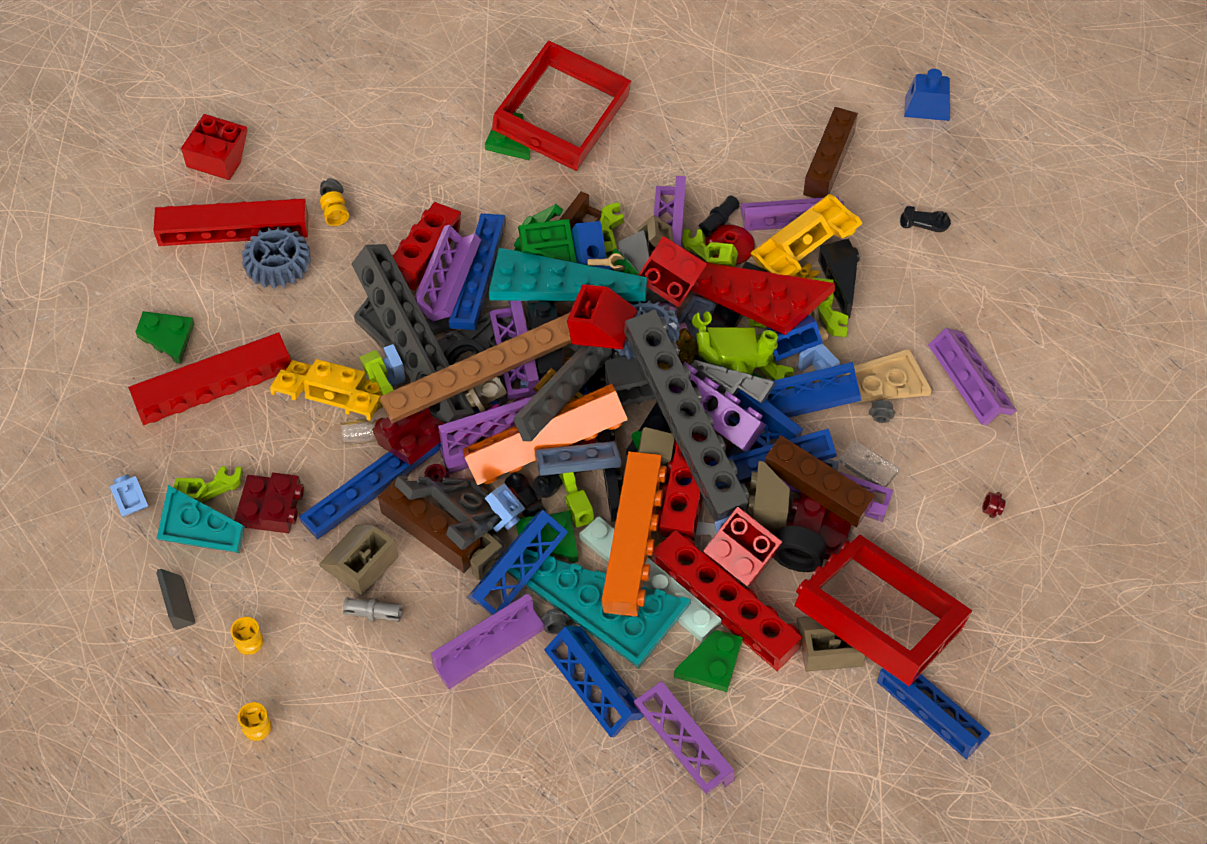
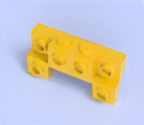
M828 194L750 254L756 264L769 273L795 277L796 273L802 270L798 263L799 260L833 235L842 239L851 236L856 232V228L862 225V222L857 215L849 211L835 196Z
M316 359L313 365L292 360L286 371L280 370L270 386L272 395L280 392L291 395L292 400L296 401L304 390L306 399L343 408L347 415L351 411L366 415L369 421H371L378 409L383 407L380 402L382 394L377 382L371 383L370 380H367L365 371Z

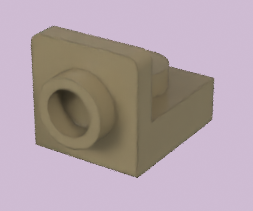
M655 215L651 216L637 228L638 232L645 230L648 233L649 242L654 247L658 245L663 236L674 242L672 226Z
M499 376L468 389V393L465 396L472 408L477 406L480 412L486 411L485 405L505 395L507 390Z
M488 532L480 537L483 548L478 549L473 554L472 559H470L472 574L479 580L486 575L503 554L504 545L496 535H490Z

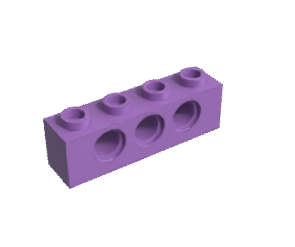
M684 362L690 371V382H695L696 387L700 391L702 396L701 405L704 411H709L707 404L711 398L716 397L718 400L717 408L709 411L714 422L713 429L741 449L749 451L766 427V424L761 421L763 416L751 407L747 411L739 406L740 399L729 392L723 395L717 390L719 387L717 383L708 377H705L704 380L700 379L695 375L698 370ZM672 386L669 388L670 391L673 393L682 392V390L677 386ZM738 412L740 421L736 426L731 427L729 417L733 413Z

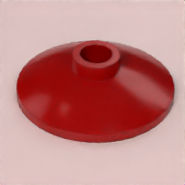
M721 225L710 237L705 239L706 246L711 242L733 244L738 251L736 265L746 262L751 257L750 253L755 247L752 235L746 229L736 225ZM716 254L713 258H719V255Z

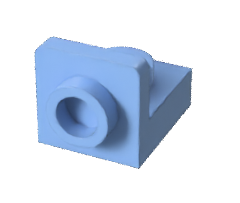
M394 345L384 347L385 358L382 360L388 371L389 376L386 378L389 384L393 387L406 382L403 363Z
M823 344L800 352L798 368L803 371L814 365L817 371L838 366L840 361Z
M128 474L113 480L114 485H111L110 489L122 518L148 508L136 476L130 478Z
M505 483L485 498L490 504L491 509L502 519L493 528L496 533L503 527L509 530L520 521L518 515L525 510V507Z

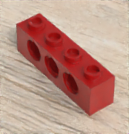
M434 202L428 210H424L418 224L412 226L408 237L401 240L398 250L392 256L409 289L415 291L420 285L444 226L450 225L457 233L459 232L461 211ZM449 237L448 242L450 244L452 239Z
M696 433L692 435L696 441L702 442L706 440L701 434ZM674 438L673 449H675L674 458H671L667 465V474L670 477L668 484L664 483L662 489V500L665 501L663 510L659 509L657 513L659 515L658 526L662 536H669L676 530L682 536L686 535L695 541L703 497ZM711 458L703 459L710 466ZM683 478H689L692 480L688 485L685 486L678 484V482ZM683 503L686 505V508L682 511L673 510L676 504Z

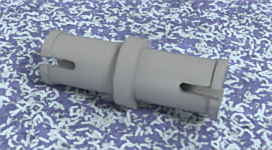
M346 597L343 604V614L367 617L369 621L383 619L400 622L403 614V605L379 602L375 598H371L368 601Z

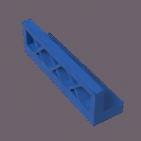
M853 362L774 380L773 382L776 385L766 398L767 402L788 418L862 401ZM850 373V375L837 377L838 375ZM821 380L820 382L811 383L812 381Z
M741 389L738 390L735 397L741 400L739 406L746 411L751 407L763 416L761 421L766 424L764 428L765 433H761L754 443L759 448L770 445V439H778L780 436H783L789 440L802 435L803 428L765 400L762 404ZM732 415L729 417V424L732 427L736 426L740 421V417H733Z
M544 510L537 512L467 598L475 605L479 604L491 615L505 608L568 531ZM546 523L558 532V535L552 542H541V529ZM536 537L537 543H531V541ZM549 545L542 553V546ZM537 546L538 559L535 563L524 564L523 551L526 547ZM519 557V564L512 565ZM524 567H530L525 574ZM519 568L520 581L516 585L506 586L505 573L507 570ZM501 579V586L494 587ZM513 588L512 591L507 595L506 589ZM502 589L503 601L495 609L484 598L491 590Z
M565 626L544 649L610 737H615L629 721L641 720L644 717L634 705L633 701L637 699L581 626ZM563 641L568 647V659H562L556 651ZM575 663L581 664L584 667V681H579L575 676ZM592 685H597L600 688L601 703L595 702L591 697ZM608 707H614L621 716L614 726L608 719Z
M882 668L877 683L966 760L989 737V731L922 674L915 680L917 683L913 682L908 686ZM921 690H927L932 694V700ZM943 709H949L951 712H953L954 719L949 714H947ZM965 728H971L979 735V737L975 738Z

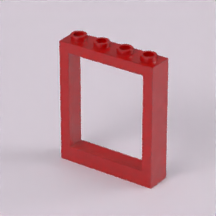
M548 40L495 111L492 130L577 171L627 99L632 81ZM549 66L614 97L580 148L514 116Z
M858 535L852 542L846 541L839 554L833 553L824 567L819 566L814 571L810 580L804 579L796 590L799 596L794 605L908 686L921 675L963 630L973 611L862 535ZM851 560H854L940 620L909 650L821 588Z

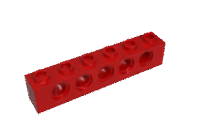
M675 530L654 549L652 561L721 618V624L731 633L743 637L742 642L773 669L778 671L800 649L803 637L794 625L785 623L779 618L774 608L765 606L758 600L756 594L751 589L744 588L737 582L735 576L727 570L721 569L715 560L705 552L702 553L695 547L694 542L688 536H682ZM687 560L690 561L692 564L684 565L679 561ZM710 578L712 582L705 583L701 579ZM728 595L733 597L734 599L727 601L724 600L722 596ZM750 613L754 615L755 618L748 619L745 618L743 614ZM771 631L774 632L777 636L768 637L764 634V632Z

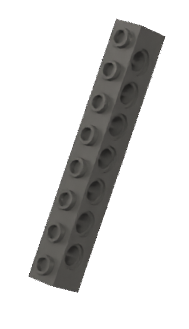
M365 245L351 265L411 381H417L450 366L387 245ZM464 392L428 407L431 415L445 424L472 416L475 413Z
M652 310L626 320L624 333L714 522L731 516L737 507L745 510L748 504L749 493L743 483L740 484L736 477L738 474L737 468L733 460H728L724 452L726 447L722 437L715 434L713 418L709 411H704L701 405L702 396L698 388H693L689 380L691 379L690 371L685 363L682 364L678 357L679 349L674 340L670 341L666 333L668 332L666 321L663 317L659 318L656 310ZM653 339L658 341L659 345L651 346L646 341ZM667 363L671 368L664 370L658 364ZM672 386H677L682 390V392L673 393L670 391L669 388ZM690 410L694 416L684 417L681 411ZM696 433L701 434L706 440L702 442L696 441L692 435ZM713 458L717 465L709 466L703 459ZM724 482L728 485L729 489L726 491L719 490L715 483Z

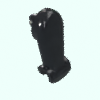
M907 206L900 217V225L903 228L916 226L933 232H944L951 224V220L946 212L915 211L914 206Z
M513 472L506 478L504 483L508 488L512 487L516 491L520 503L525 507V510L522 511L524 517L535 516L537 512L545 511L541 498L537 499L528 478L524 474Z
M559 474L539 475L534 479L532 487L537 496L548 498L557 492L563 482Z

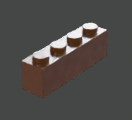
M834 107L806 174L803 195L811 198H824L830 194L855 133L858 113Z
M783 436L778 438L765 457V463L780 479L856 528L872 507L875 498L874 494Z
M396 478L378 496L381 513L454 567L465 573L471 566L470 559H472L473 554L481 548L480 538L467 548L461 550L446 535L449 525L458 524V522L424 497L409 500L395 486Z

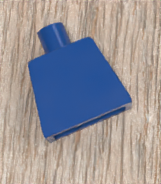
M930 69L927 75H915L905 97L904 117L949 121L950 78L942 76V72L938 69Z
M601 221L576 223L571 233L577 263L588 265V259H605L606 253Z
M810 315L805 317L786 335L767 327V330H771L778 335V346L773 352L776 361L823 343L816 320Z

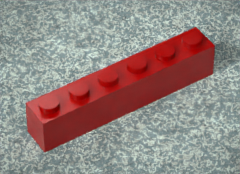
M305 198L155 207L153 231L158 246L250 241L251 236L258 237L259 230L264 233L267 232L268 227L271 230H276L278 226L283 231L289 227L292 232L298 231L300 237L306 238L308 237V210Z
M278 332L131 385L128 388L143 425L274 378L280 370L286 371L291 363V359Z

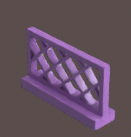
M534 396L438 426L441 441L440 453L448 474L469 468L464 457L463 448L516 426L513 418ZM510 414L505 419H502L503 416ZM484 422L480 427H476L477 424ZM493 425H498L494 430H489ZM457 431L454 435H449V434H447V433H451V432ZM467 433H472L468 438H463Z

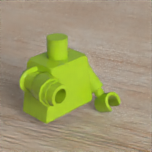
M708 311L703 314L704 322L700 320L699 312L692 318L693 326L699 330V333H696L699 356L708 364L752 375L755 368L768 365V358L777 349L778 335L771 330L764 331L757 343L755 328L706 329V326L712 320V316Z

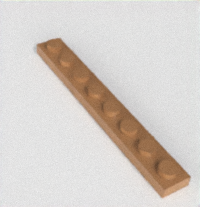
M570 313L381 396L380 402L391 423L571 344L567 324Z

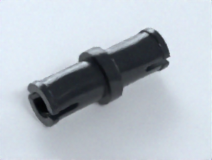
M730 195L722 204L710 211V215L698 225V229H702L705 237H710L720 225L727 223L728 217L740 207L738 199Z

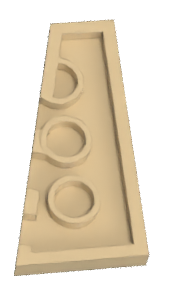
M910 349L854 366L862 401L858 402L931 395L932 389ZM850 373L838 375L837 377L850 375Z

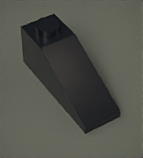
M849 238L820 245L818 258L826 279L833 280L835 285L833 294L842 313L848 315V318L851 316L857 262L860 260L859 252L856 247L852 246Z
M554 301L528 303L529 331L558 318ZM562 348L535 359L539 377H543L550 368L557 372L564 365Z

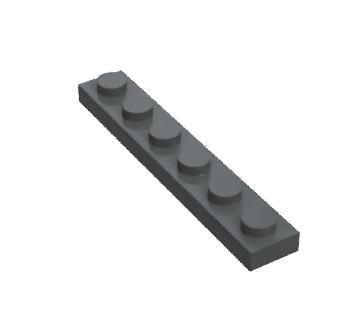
M582 345L513 418L523 441H532L613 354L612 348Z

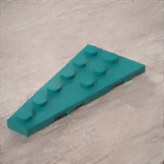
M499 248L489 288V299L505 301H575L582 284L609 287L626 301H646L647 277Z
M528 549L523 551L524 564L535 563L538 559V552ZM548 556L524 586L556 609L562 610L563 614H567L572 621L638 669L691 604V599L675 597L659 589L653 590L642 587V589L646 590L644 607L639 606L638 617L604 613L602 596L606 573L587 570L580 565L574 563L571 565ZM519 557L512 565L519 564ZM524 567L525 574L530 567ZM519 568L507 570L509 575L520 581Z

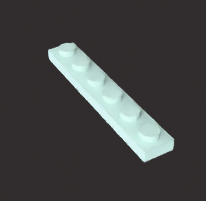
M598 516L580 532V539L609 563L615 529ZM647 558V564H650L649 581L643 582V587L653 590L659 589L675 597L691 599L690 606L677 622L702 643L721 625V618L651 559Z

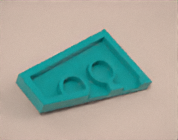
M168 485L156 539L240 554L245 526Z

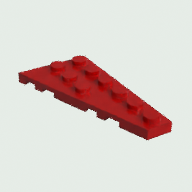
M707 263L691 291L786 335L835 291V285L832 282Z

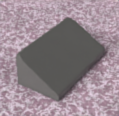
M158 569L156 574L173 628L178 630L195 624V618L182 576L164 569Z

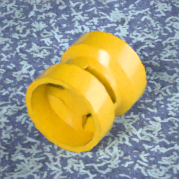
M328 192L320 198V206L324 211V219L328 225L340 226L348 221L349 212L345 206L344 197L340 192Z
M241 617L234 621L230 633L236 649L244 655L258 652L263 646L264 640L257 621L251 617Z
M257 702L247 703L242 706L237 716L245 737L252 741L266 738L272 727L265 707Z

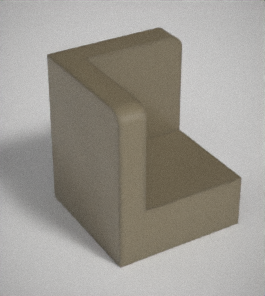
M645 427L641 433L637 452L662 455V466H666L671 460L674 436L671 433Z

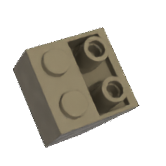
M759 461L757 472L752 471L747 514L772 534L776 535V532L781 527H786L790 488L765 462Z
M355 525L319 565L363 596L398 558L396 541L374 525Z
M811 617L797 618L798 630L803 637L801 648L806 672L863 667L864 654Z

